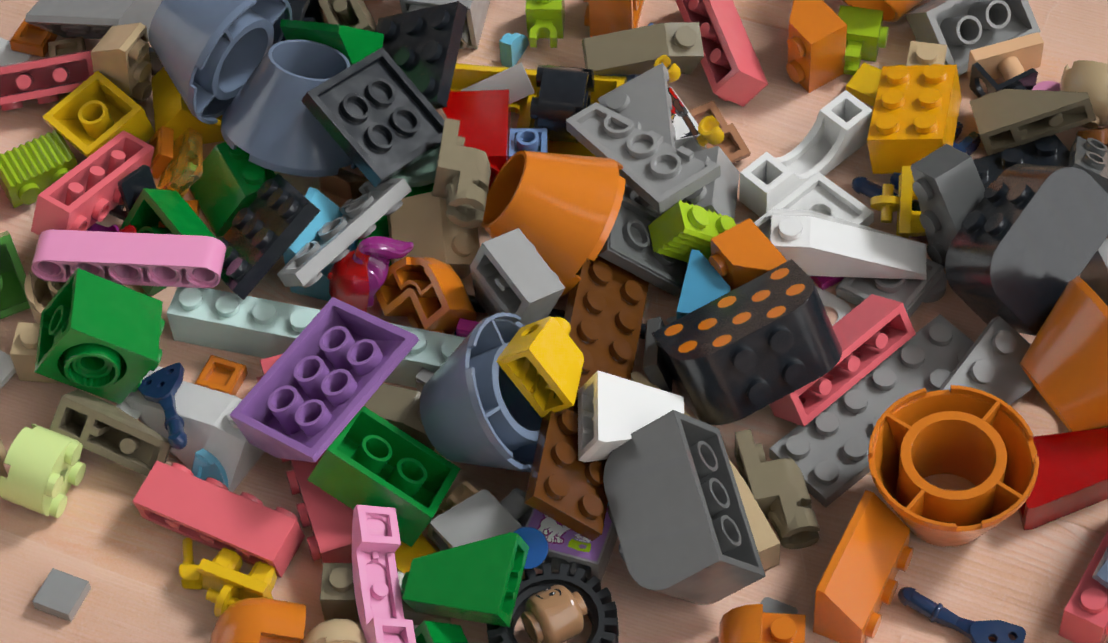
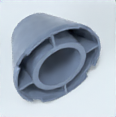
M163 0L150 24L149 43L191 114L203 123L215 124L218 122L216 118L224 114L268 50L274 44L281 42L283 37L280 27L281 19L292 20V9L288 0Z
M285 40L274 44L225 110L221 122V133L224 140L233 150L238 146L249 153L250 162L284 174L303 177H326L338 175L339 168L351 165L352 169L357 168L354 162L301 101L308 91L350 67L349 60L338 50L314 41Z
M502 312L484 318L424 385L420 396V414L423 427L432 445L446 459L457 463L531 473L542 417L538 415L496 362L518 330L524 326L519 322L521 320L520 316Z

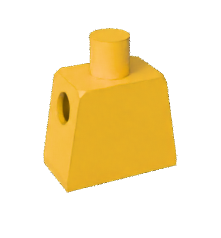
M549 316L520 328L496 361L540 417L546 416L551 410L558 412L574 406L584 363L583 353L569 336L571 326L567 320L561 317Z

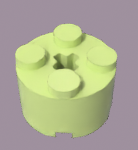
M31 424L32 429L24 427L8 450L4 463L11 467L7 478L0 475V497L40 514L59 518L66 508L68 500L66 494L71 485L78 486L86 471V464L80 462L83 445L78 440L42 426Z

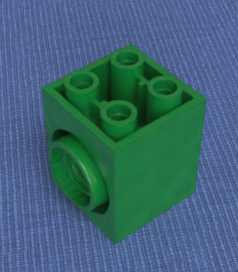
M77 268L41 313L34 372L121 404L131 392L138 390L143 378L150 370L154 371L161 361L162 349L159 348V340L165 325V320L161 318L163 301Z

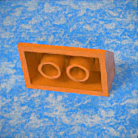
M865 490L816 588L813 632L839 643H864L866 637L872 639L875 637L882 619V615L878 614L883 603L888 605L891 603L898 586V581L894 579L899 570L904 572L907 570L914 552V548L909 547L910 529L874 492Z

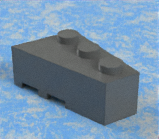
M945 144L910 166L914 180L912 187L918 198L921 211L920 222L925 229L928 241L927 253L933 262L944 266V268L946 254L952 240L962 228L961 225L964 218L976 209L984 198L985 192L972 156L948 144Z

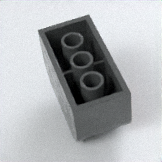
M672 410L631 433L632 439L611 451L605 464L603 475L604 489L609 503L608 514L616 527L620 541L619 553L626 563L630 575L640 586L694 604L709 605L766 577L719 428Z

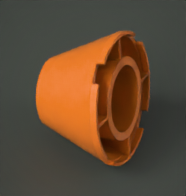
M518 151L503 165L487 193L486 207L481 226L492 239L519 228L564 285L565 289L560 296L561 298L581 280V277L576 275V273L587 258L595 261L609 237L623 200L626 179L619 176V169L622 170L624 167L621 163L611 158Z
M1077 276L1068 282L1019 363L1035 388L1070 432L1108 427V306L1082 278Z
M951 385L950 390L927 392L926 388L909 393L894 402L881 415L872 431L868 462L876 488L915 536L932 545L957 547L979 538L1014 514L1026 502L1037 479L1039 456H1037V450L1033 441L1034 435L1030 427L1014 408L1000 398L985 391L966 386ZM935 474H953L969 480L976 487L961 491L945 490L928 483L923 478Z

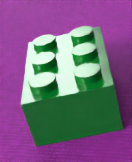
M363 406L327 448L307 480L353 510L356 505L396 508L400 540L412 547L434 517L461 468Z

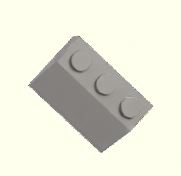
M39 0L26 14L25 22L64 38L83 36L84 39H102L111 26L142 23L146 25L147 36H149L150 24L161 4V0Z
M931 0L905 14L916 41L947 45L945 65L957 64L958 77L968 70L970 50L1041 32L1028 0Z

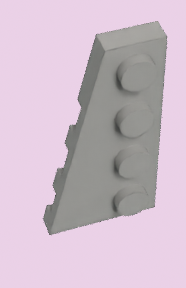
M663 63L597 98L599 104L634 121L636 128L645 132L652 130L663 136V142L675 147L676 133L671 119L672 99L667 85L669 74ZM638 194L642 206L654 213L658 212Z
M597 102L566 119L567 131L596 157L611 158L622 164L624 168L622 170L619 169V176L625 178V183L659 213H662L679 200H683L721 176L719 164L711 160L705 163L695 158L693 151L683 146L677 149L663 142L662 135L652 130L645 132L636 128L634 121Z
M389 179L376 188L370 181H366L359 188L362 196L356 200H347L339 209L343 216L325 223L318 231L321 239L318 242L311 241L305 244L278 272L277 275L285 287L302 286L306 288L316 283L323 275L321 271L329 263H336L343 259L350 251L348 247L355 240H360L370 235L377 227L375 223L382 216H387L397 211L403 205L402 199L412 191L405 179Z
M997 316L990 321L939 390H950L951 385L971 387L990 393L1011 405L1034 387L1019 364L1031 344L1000 316Z

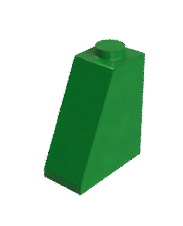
M509 532L414 558L410 571L406 572L402 579V600L415 612L510 627L529 546L518 533Z

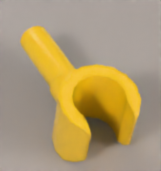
M184 538L182 540L183 564L179 565V575L182 578L181 585L184 589L202 590L203 573L198 572V565L194 564L193 541L191 538Z

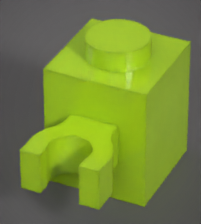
M526 0V23L530 48H537V40L539 38L550 39V48H557L558 39H563L564 0Z
M840 5L838 16L847 24L846 51L844 56L846 61L843 74L854 75L860 68L861 60L876 62L879 47L886 48L889 27L882 26L884 11Z

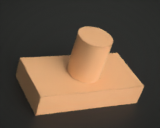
M1039 32L970 50L967 76L970 80L972 64L977 62L993 79L1003 77L1005 81L1026 70L1040 67L1044 41Z

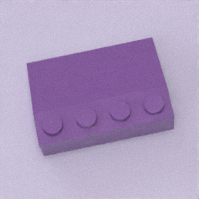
M332 297L231 412L230 417L251 445L276 458L315 463L417 344L419 339L413 333Z

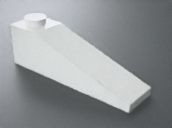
M772 209L771 243L787 261L792 259L808 276L926 280V244L811 210Z
M149 371L144 378L148 377L154 372ZM183 381L175 394V403L178 415L184 420L183 428L187 434V445L181 450L171 447L170 453L174 457L177 456L192 471L195 452L201 449L207 450L222 464L228 478V491L233 492L265 452L251 445L230 417L231 412L242 399ZM139 390L131 392L124 402L132 409L143 412L139 419L146 426L168 439V431L164 426L165 414L161 405L147 401Z

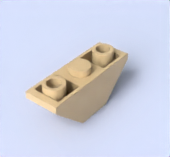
M133 23L111 26L91 51L93 72L99 71L138 104L140 101L145 102L152 93V64L150 63V45L148 43L146 25Z

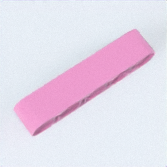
M52 229L45 230L39 235L31 270L38 278L51 282H66L74 271L80 268L120 285L212 288L220 283L226 246L221 240L210 236Z

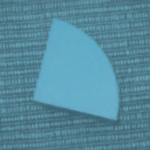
M506 33L499 40L502 66L510 68L517 64L529 46L527 36L520 33Z
M205 449L195 452L192 466L194 476L202 480H206L207 477L214 478L228 488L227 474L219 460Z

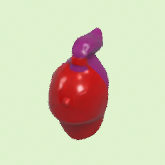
M373 236L362 240L355 250L350 251L343 259L334 263L331 271L328 273L329 294L331 298L334 297L367 312V307H371L374 304L375 293L386 280L390 259L405 257L413 250L414 243L382 236Z

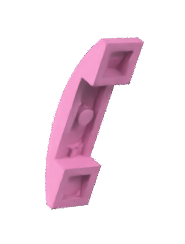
M356 505L353 511L352 573L357 611L367 643H416L413 620L404 618L395 552L401 545L396 508Z

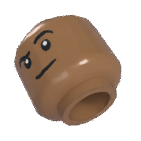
M557 584L528 598L525 603V612H522L521 619L528 636L534 643H563L582 632L584 628L583 616L587 614V607L577 591L571 593L565 586Z

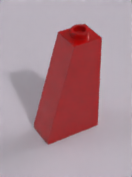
M509 89L450 92L447 107L436 110L444 120L445 118L460 120L458 136L465 137L464 146L477 148L487 154L491 169L488 188L490 189L495 177L509 159V134L511 128Z
M1108 427L1033 437L1037 456H1039V468L1035 486L1030 496L1018 509L1023 530H1032L1108 499Z

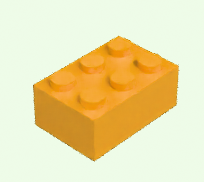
M957 64L882 67L867 136L873 174L901 173L902 166H911L945 144L953 147L962 99Z

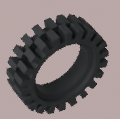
M551 563L542 564V574L536 575L534 568L524 569L525 579L521 580L510 627L487 624L489 643H518L514 636V629L522 612L525 611V603L528 598L558 584L565 586L571 593L577 591L586 604L587 616L592 623V631L586 643H618L619 636L617 608L615 601L612 602L611 593L608 588L605 587L601 590V580L595 575L588 581L586 570L580 567L577 568L574 575L570 574V565L560 563L559 573L552 572Z

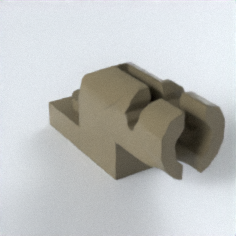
M445 118L432 196L446 198V215L453 224L470 229L479 227L483 222L491 176L490 163L484 151L464 146L465 137L458 136L460 120Z
M751 429L735 432L734 455L740 475L749 487L754 500L757 501L766 519H770L779 536L781 545L788 549H801L817 543L820 538L818 534L820 528L815 512L811 509L812 500L798 465L792 458L766 461L763 446L761 443L755 444Z

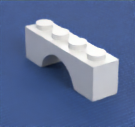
M848 91L842 92L819 111L816 121L807 136L792 151L777 158L765 152L740 172L739 201L759 217H762L816 173L820 172L824 176L867 143L873 110Z

